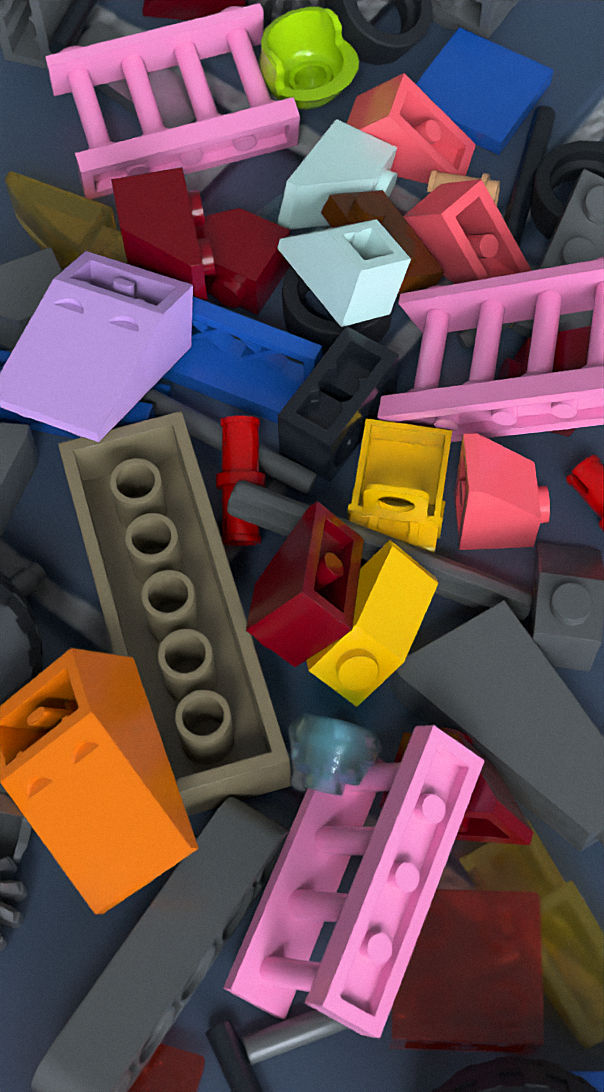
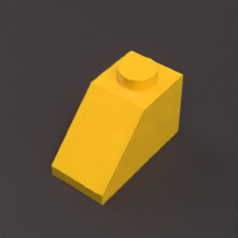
M389 540L360 568L352 631L306 660L308 670L358 707L405 662L438 586L436 577Z

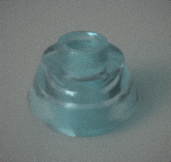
M302 713L289 724L288 728L292 768L305 773L302 785L328 794L342 796L346 784L360 785L383 749L377 732L357 724L322 715Z

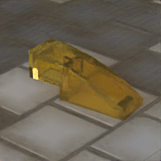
M9 171L5 177V183L16 218L41 250L49 247L52 248L61 269L64 270L85 251L127 264L122 235L120 231L116 230L112 207Z
M527 820L534 832L530 845L487 842L459 860L505 936L512 939L518 956L581 1045L585 1049H589L604 1039V933L572 880L564 881L530 821Z

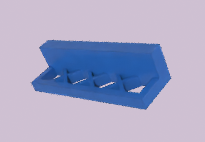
M193 297L191 348L162 378L278 424V414L322 359V346ZM232 335L239 337L242 341L235 339ZM286 356L303 362V365L295 361L289 360Z

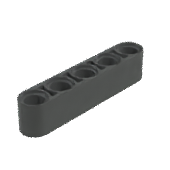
M234 796L229 797L222 803L196 839L199 849L184 858L177 866L41 1060L34 1074L31 1090L34 1092L129 1091L269 881L290 829Z

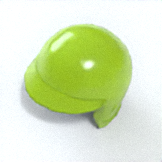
M312 6L289 11L275 19L264 30L261 39L262 48L259 65L265 84L272 95L279 101L293 97L297 109L319 108L330 102L352 82L358 71L359 59L357 52L346 40H343L342 25L338 16L328 8Z

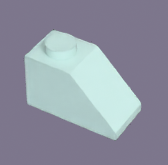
M336 119L287 180L277 224L289 230L329 225L320 212L329 195L383 190L389 198L397 180V173L391 171L397 147Z

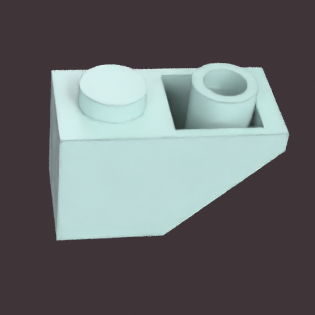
M377 219L282 238L279 240L277 247L341 327L389 315L411 260Z

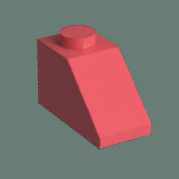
M405 73L358 95L347 121L348 125L397 147L391 171L397 173V177L426 184L429 182L432 170L466 176L476 146Z
M482 179L440 184L403 216L444 270L443 275L454 284L532 271Z
M478 433L463 434L454 491L459 550L534 547L540 524L548 523L550 518L548 487L537 486L535 462Z

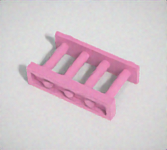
M261 3L246 7L232 6L218 14L85 47L71 46L59 53L45 56L53 94L58 96L72 92L89 148L87 150L75 153L80 182L86 200L113 194L111 179L183 167L184 175L298 146L300 115L293 97L280 101L271 100L253 46L261 45L263 36L264 12ZM231 52L250 108L222 115L217 112L200 60ZM179 65L197 121L169 129L164 127L147 73ZM126 79L143 135L115 143L110 141L94 86Z
M604 256L591 261L447 286H431L424 290L400 294L398 304L422 332L423 336L413 389L406 393L381 396L377 416L379 420L452 430L451 442L462 441L464 433H478L486 438L604 425ZM593 310L587 365L581 369L553 372L560 315ZM534 319L526 374L516 378L494 380L502 325ZM477 328L469 381L463 385L438 388L447 333Z
M434 725L415 726L403 759L399 763H386L340 731L331 732L223 989L270 1015L284 1020L296 991L309 992L305 1001L307 1005L361 1035L380 1039L485 760ZM379 791H389L376 826L363 827L376 793ZM351 855L363 856L349 893H337ZM324 922H336L322 961H309Z

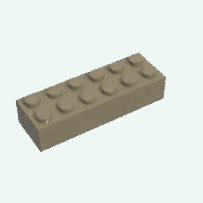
M182 411L111 429L100 442L81 437L58 443L114 655L134 658L187 815L190 816L218 808L225 800L232 796L242 801L291 786L290 760L251 634L246 631L247 621Z

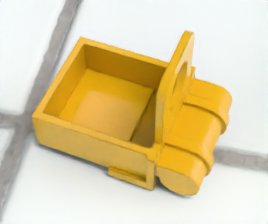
M366 418L355 487L353 488L351 504H348L347 509L348 521L435 554L437 538L440 539L445 508V501L442 500L452 430Z

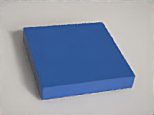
M459 27L416 85L476 145L500 155L552 83L554 70Z

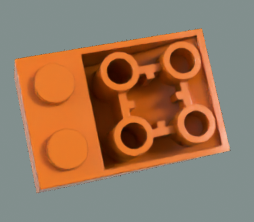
M70 648L0 706V783L94 914H104L199 849L133 657Z

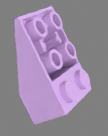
M85 251L52 280L1 370L0 407L18 413L23 417L32 418L71 432L77 436L100 442L191 348L193 285Z

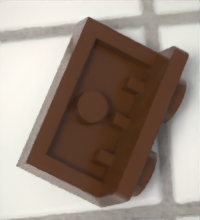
M383 190L329 195L320 213L331 228L377 219L411 258L397 294L398 299L401 293L424 290L437 285L444 274V270Z

